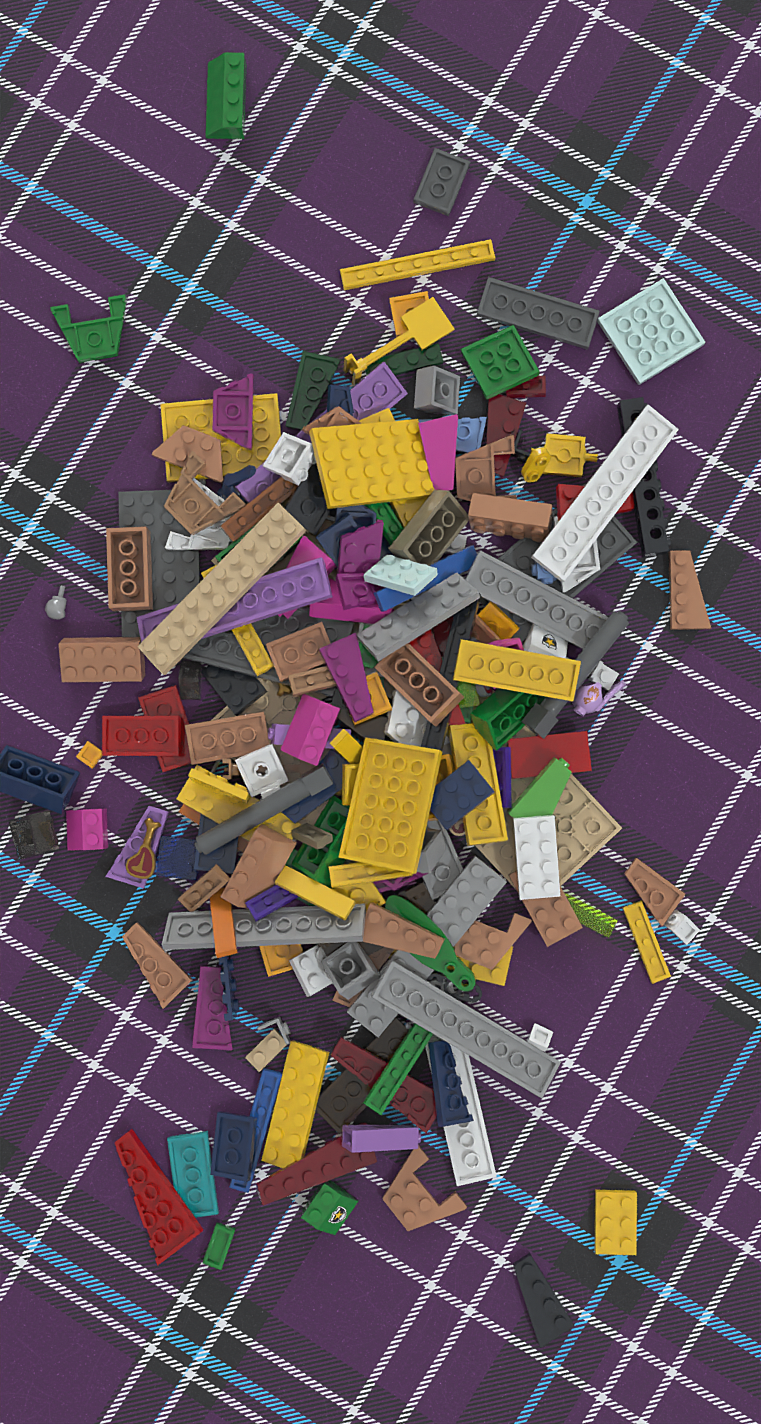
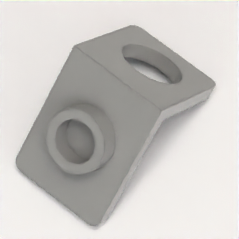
M280 1016L257 1027L259 1031L277 1022L286 1045L291 1041L288 1036L290 1029L286 1022H282Z

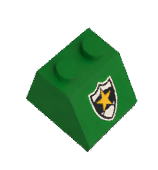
M329 1180L319 1185L302 1210L301 1218L317 1230L336 1235L359 1200Z

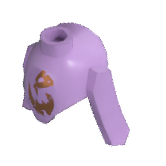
M621 680L618 684L612 685L603 699L601 693L602 685L599 682L589 686H580L575 692L574 701H572L575 707L574 711L581 716L594 713L595 711L599 712L615 694L626 686V683Z

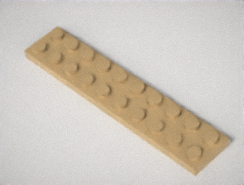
M277 503L137 647L163 675H166L307 530Z

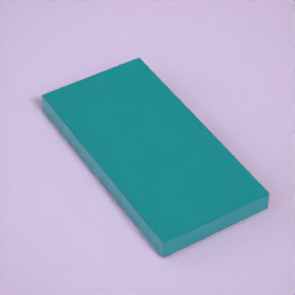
M208 1131L168 1137V1149L175 1190L195 1218L219 1214L214 1175H210L212 1156Z

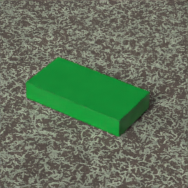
M219 1222L216 1223L202 1262L203 1264L219 1270L222 1269L236 1230L235 1228Z

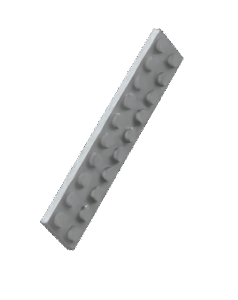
M474 856L426 915L443 931L454 947L507 881L477 856ZM396 950L379 973L381 976L383 975L390 960L424 980L434 970L422 964L409 952ZM380 978L367 986L347 1010L348 1014L377 1037L382 1034L398 1014L370 997Z
M355 904L346 920L318 906L281 907L256 922L248 909L232 910L237 947L362 942L364 938L365 904ZM211 911L169 913L162 941L163 950L215 948Z
M390 960L370 996L540 1098H543L561 1063L394 961Z

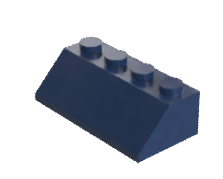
M6 745L0 753V792L59 814L63 813L71 800L80 772Z

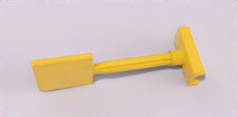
M434 297L401 316V320L408 329L407 332L363 359L360 358L356 361L352 353L345 357L343 371L345 374L347 372L353 374V386L361 381L362 371L367 369V366L410 339L414 338L421 350L454 331V327Z

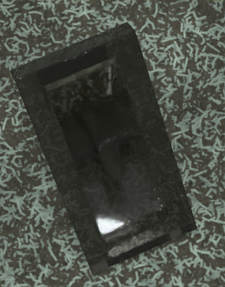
M181 660L178 677L181 700H201L202 663L193 660Z

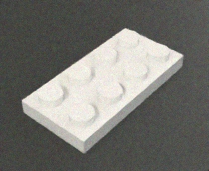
M555 816L513 818L519 899L560 897Z

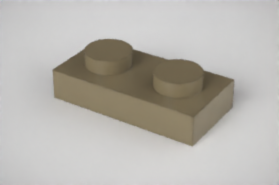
M308 823L291 830L292 838L315 849L324 848L325 845L333 842L331 833Z

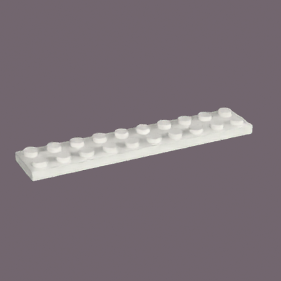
M647 405L531 558L563 583L679 429L651 406Z
M436 979L428 981L434 986L440 985V990L444 991L446 979H443V983L437 982ZM452 982L447 986V990L450 993H454ZM432 1035L428 1042L443 1040L437 1036ZM427 1043V1045H426L425 1047H426L427 1056H428V1060H429V1064H430V1069H431L430 1055H429V1047H428V1043ZM450 1044L456 1062L455 1071L462 1081L460 1087L463 1096L467 1097L469 1103L466 1106L469 1114H472L474 1119L472 1122L444 1127L456 1184L460 1186L497 1176L469 1055Z

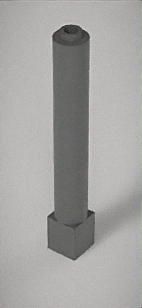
M613 611L575 659L581 661L576 691L628 626V617L623 612ZM546 697L540 705L536 703L521 722L530 731L544 739L558 722L556 716L568 700Z
M319 764L302 774V777L196 837L197 842L194 843L199 853L209 854L310 795L313 796L333 784L332 777L324 764Z

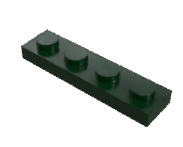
M439 343L423 350L417 348L381 357L367 366L365 372L368 375L379 364L385 362L392 373L397 376L430 366L442 365L444 361Z

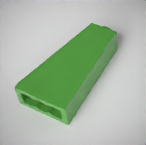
M553 757L512 804V808L507 810V813L513 818L552 815L572 773L568 769L570 765L562 758L558 760Z

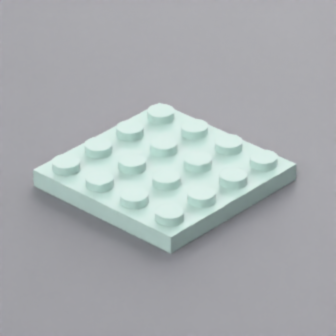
M664 278L597 319L598 324L638 385L706 343Z

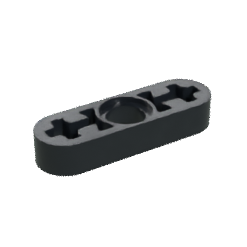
M432 972L425 980L428 982V980L436 977L437 982L443 983V979H446L443 992L456 999L474 1003L482 997V990L476 983L474 987L478 995L470 998V994L463 992V996H460L462 991L459 989L456 993H450L447 990V986L451 981L445 975ZM462 980L463 984L469 983L468 981ZM435 985V987L441 989L440 985Z

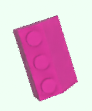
M302 694L281 751L318 766L341 708Z

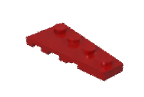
M558 484L556 486L558 521L585 486ZM633 491L615 514L629 512L634 509Z

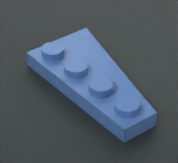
M486 417L458 419L456 452L465 454L481 447ZM424 419L418 421L419 423L430 421L431 419Z

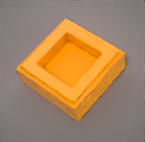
M87 741L76 757L93 769L102 757V750Z

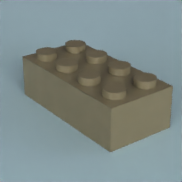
M434 490L392 543L389 550L395 557L428 566L438 562L469 521L468 514L449 490Z

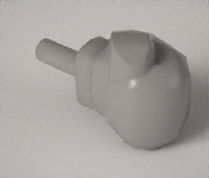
M60 586L58 596H53L52 600L47 602L45 612H47L49 618L62 619L65 617L64 610L67 601L63 598L65 586Z

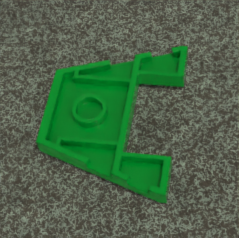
M125 294L108 297L111 317L72 324L68 304L50 307L79 363L118 356L127 303Z

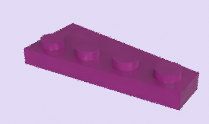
M365 573L337 574L336 576L343 610L376 603L374 592L384 587L365 582Z
M356 633L320 648L319 652L354 723L372 715L374 712Z
M200 965L192 1048L233 1050L229 1022L224 1020V1014H227V1007L223 1004L222 999L224 987L220 978L221 967Z

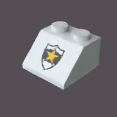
M532 624L523 644V649L528 652L566 658L568 642Z

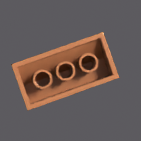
M261 823L250 839L221 898L237 907L247 908L245 902L275 885V881L283 870L296 842Z

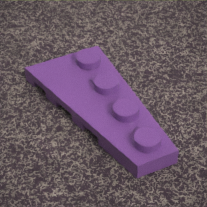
M148 806L131 837H129L125 847L105 877L145 888L148 879L135 878L128 874L126 862L130 857L138 853L140 846L143 844L147 830L145 824L147 818H152L154 822H160L161 827L154 831L151 848L154 854H156L169 811Z

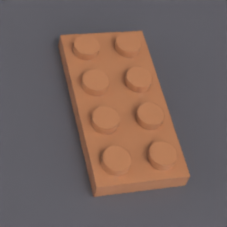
M265 712L185 725L192 765L241 757L270 745Z
M516 870L508 876L519 894ZM561 886L560 897L522 900L547 947L583 928Z

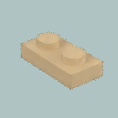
M274 1028L245 1058L260 1072L286 1046L283 1036Z

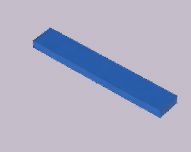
M474 545L468 546L429 565L437 568L438 575L416 595L436 586L455 573L461 574L469 570L477 556ZM386 587L374 592L381 612L414 597V595Z
M263 1068L250 1113L251 1117H257L251 1180L245 1182L231 1179L229 1188L249 1193L283 1073Z

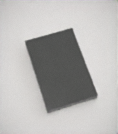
M434 148L413 203L449 216L469 169L470 161Z

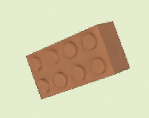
M473 493L468 517L471 530L474 532H491L496 536L511 535L516 539L531 538L533 541L543 542L551 531L553 513L552 504Z
M147 527L106 528L109 609L112 611L153 610L150 530Z
M63 638L59 642L62 682L142 681L145 677V659L143 652L137 647L141 643V638Z
M409 643L383 658L374 667L434 726H437L464 698Z

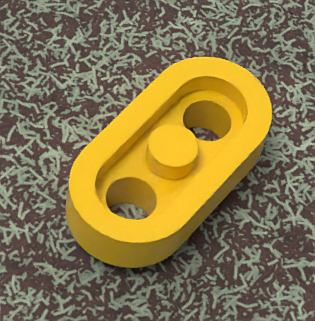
M537 448L528 457L521 470V474L526 482L537 481L544 472L551 459L546 448Z

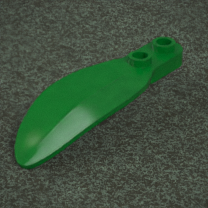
M398 895L389 896L385 904L387 910L445 939L435 959L413 953L410 954L425 966L442 972L459 990H472L476 982L475 974L456 956L451 942L443 931L425 913L408 900ZM452 965L454 969L450 970L447 966ZM462 980H468L469 983L463 984Z

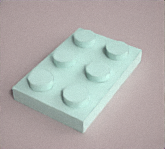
M386 555L364 574L365 582L415 596L438 573L437 568L426 564L416 563L393 555Z

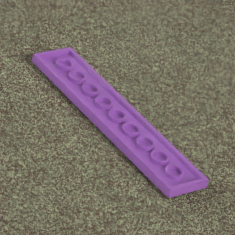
M385 362L379 364L350 389L354 409L353 417L359 421L384 409H390L408 394ZM327 409L322 414H320L316 419L326 414ZM302 430L294 436L312 443L310 436ZM264 463L256 468L255 475L235 486L247 503L281 477L276 473L266 470L263 467Z
M321 557L262 576L201 639L332 598L324 559ZM178 604L137 617L141 642Z

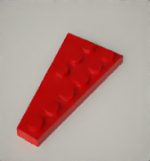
M131 1129L115 1142V1146L122 1166L126 1168L129 1178L127 1180L129 1186L133 1188L134 1200L143 1226L147 1229L150 1236L149 1243L151 1248H154L157 1256L155 1260L158 1266L199 1235L204 1229L133 1129Z

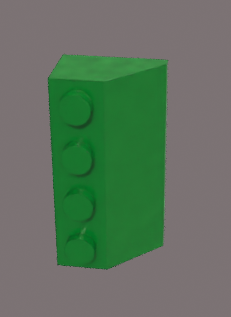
M225 52L208 62L206 138L244 139L247 67L244 53Z
M499 688L473 710L470 715L475 729L497 751L525 726L521 721L536 703L540 705L546 696Z
M334 795L329 799L314 824L315 827L331 833L333 842L321 849H315L303 843L291 863L315 881L329 888L331 886L329 867L343 865L346 859L339 858V853L350 805H342V800Z

